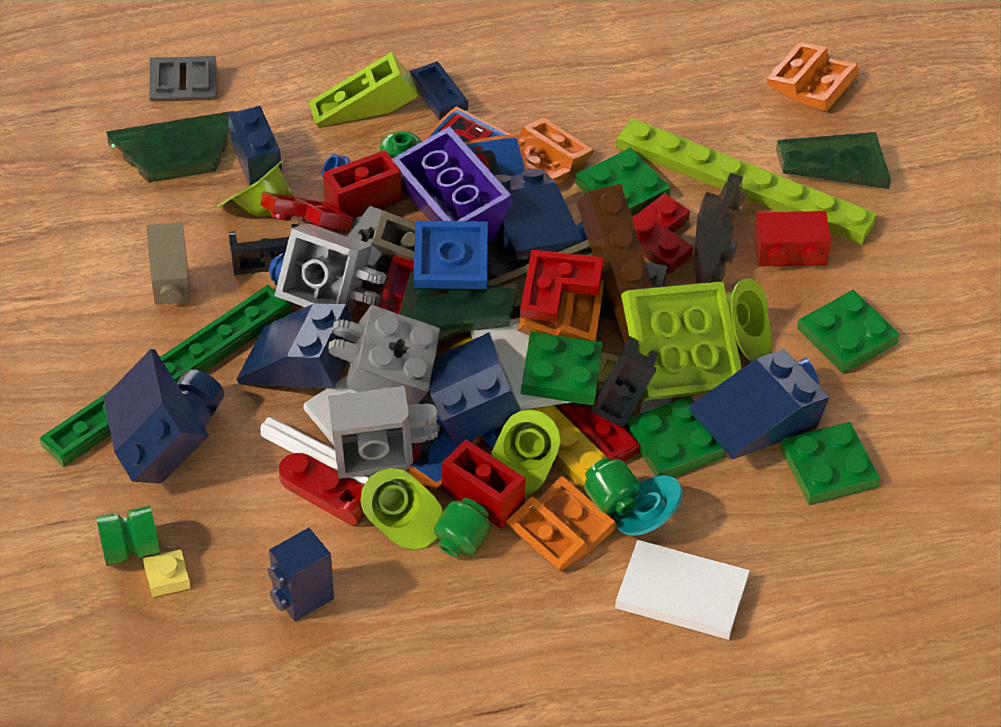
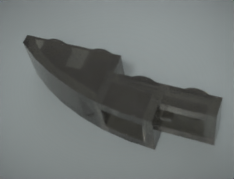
M730 173L720 195L706 192L697 217L693 253L697 284L722 282L726 271L724 264L726 261L731 263L734 258L737 242L732 241L735 215L733 214L735 210L740 212L745 202L746 192L741 191L743 176Z

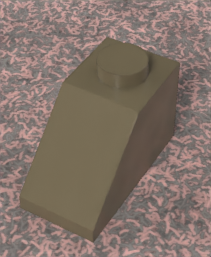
M382 211L371 245L390 261L395 255L414 262L415 222Z
M183 222L147 225L151 282L155 305L190 302L189 269Z

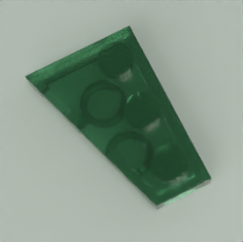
M876 132L777 140L776 151L782 173L884 189L890 188L891 178Z
M411 272L399 314L440 328L439 334H441V330L455 328L474 331L509 327L517 299V289L487 284V289L414 288V273Z

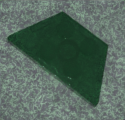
M234 111L106 131L108 145L112 148L116 146L123 153L124 160L132 167L137 168L139 174L149 183L216 172L221 161L220 154L225 151L228 143V113Z

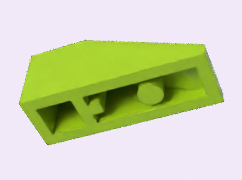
M390 52L308 103L315 124L321 128L391 113L419 95L410 72L393 52Z

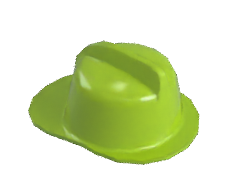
M284 159L259 181L217 204L215 208L232 199L252 215H271V211L260 205L263 192L293 196L294 194L279 168Z
M751 278L741 279L735 285L734 290L727 293L726 296L736 343L743 355L752 362L759 357L771 354L772 335L768 319L767 299L763 288L756 280Z
M533 409L517 412L503 426L491 456L526 478L525 496L538 490L546 480L559 451L561 442L559 429L552 418L541 411Z
M391 467L379 470L368 478L362 488L360 498L362 510L367 518L392 542L402 548L416 550L427 547L437 539L434 534V525L443 512L442 506L418 480L403 469Z

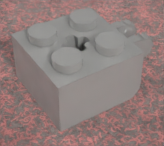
M308 223L291 228L275 296L303 307L313 303L346 304L350 314L355 313L358 301L379 305L381 295L361 287L363 280L374 284H385L386 274L367 267L372 245Z
M374 305L370 306L359 321V324L344 319H339L333 323L332 329L335 335L355 342L354 344L335 339L330 341L328 346L331 355L351 362L346 385L351 390L362 392L384 387L404 386L407 405L418 404L428 393L440 328Z
M404 386L384 387L377 390L347 392L328 396L339 479L372 475L379 470L390 467L407 470L413 463L411 443L434 440L438 435V431H440L439 425L436 423L437 416H439L438 410H436L434 405H430V403L407 405Z

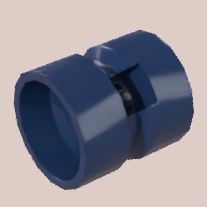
M187 370L183 372L177 385L204 428H206L211 419L210 416L215 413L224 398V390L220 383L207 373L198 370Z

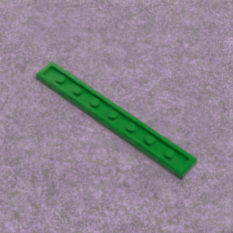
M266 285L160 356L176 383L183 372L187 370L204 372L259 335L264 326L292 312L291 303L276 297V291L269 285ZM108 392L39 437L41 446L63 467L111 435L104 396Z

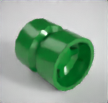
M150 505L129 509L124 519L118 513L96 517L106 566L123 563L128 559L129 553H134L139 559L160 554Z

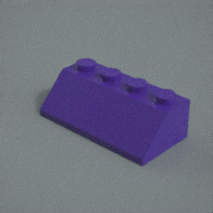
M450 126L392 159L401 171V186L429 221L488 222L487 246L493 243L513 202L512 195Z

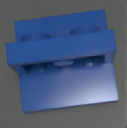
M415 221L414 288L487 289L488 222Z

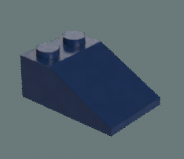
M528 169L523 171L521 175H495L513 198V202L496 237L516 258L531 255V250L551 252L566 249L583 242L556 182L547 173L540 169Z
M313 303L264 326L236 378L238 384L335 388L347 361L329 353V342L340 339L355 344L353 341L335 335L332 329L333 323L339 319L354 322L346 304Z
M490 332L435 357L429 389L440 420L455 447L465 440L470 441L505 425L512 415L522 411Z
M150 349L104 396L114 453L132 482L161 484L209 436L155 349Z
M785 349L755 359L690 404L688 410L732 459H736L781 442L784 438L816 429L830 397Z

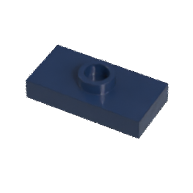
M438 61L409 71L417 92L438 120H441L455 107L464 111L468 110V100Z

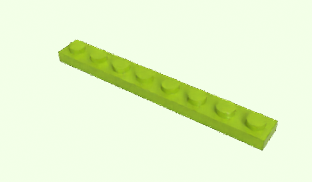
M633 118L630 119L616 138L617 149L624 151L631 147L645 160L777 212L826 211L831 233L861 245L876 222L877 213Z

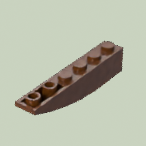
M620 183L588 191L577 202V206L592 255L604 257L601 279L604 281L603 289L625 344L629 338V332L621 294L627 290L653 288L623 187Z

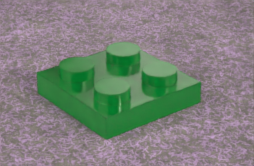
M631 147L577 173L575 184L585 194L590 190L621 183L631 217L638 214L664 193L668 196L671 193V187Z
M854 289L800 318L797 329L842 374L898 343L900 333Z
M530 331L520 394L594 406L603 343Z
M691 396L632 416L624 426L640 444V454L654 476L667 475L673 477L725 456V450L688 410L690 404L694 402Z
M851 422L781 440L780 449L809 505L879 486L880 476Z

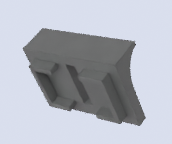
M216 56L150 58V101L216 100ZM186 69V90H180V70Z

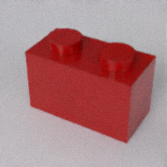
M386 150L323 172L325 202L353 218L363 215L369 206L380 209L401 201V171Z
M826 211L757 212L753 237L758 267L828 264L832 241Z
M468 440L461 443L442 462V491L457 501L468 498L480 504L489 513L487 517L489 522L500 529L506 525V521L525 503L526 478Z

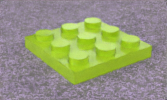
M724 282L627 290L621 294L629 336L639 341L638 352L648 356L649 352L654 350L657 354L654 367L657 369L642 394V401L706 394L742 369Z

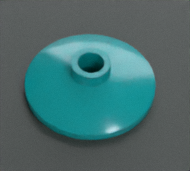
M660 475L640 482L641 489L635 498L638 501L637 505L624 515L620 516L618 513H614V521L619 531L631 536L642 535L655 530L668 521L680 506L683 497L682 486L674 477Z

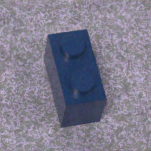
M261 106L228 113L230 141L249 186L259 181L281 161V151ZM280 164L279 168L282 172V164Z
M310 527L269 549L270 567L267 570L273 589L270 590L271 599L280 611L286 610L294 622L334 599L331 553Z

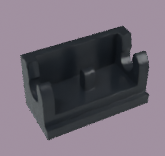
M291 224V228L299 226L298 224ZM228 232L234 276L268 272L271 261L276 256L286 252L289 237L262 238L259 241L237 243L236 232Z
M629 336L598 391L594 406L592 405L590 410L621 428L625 426L657 369L654 367L657 359L656 352L651 350L648 356L639 353L637 350L639 341Z

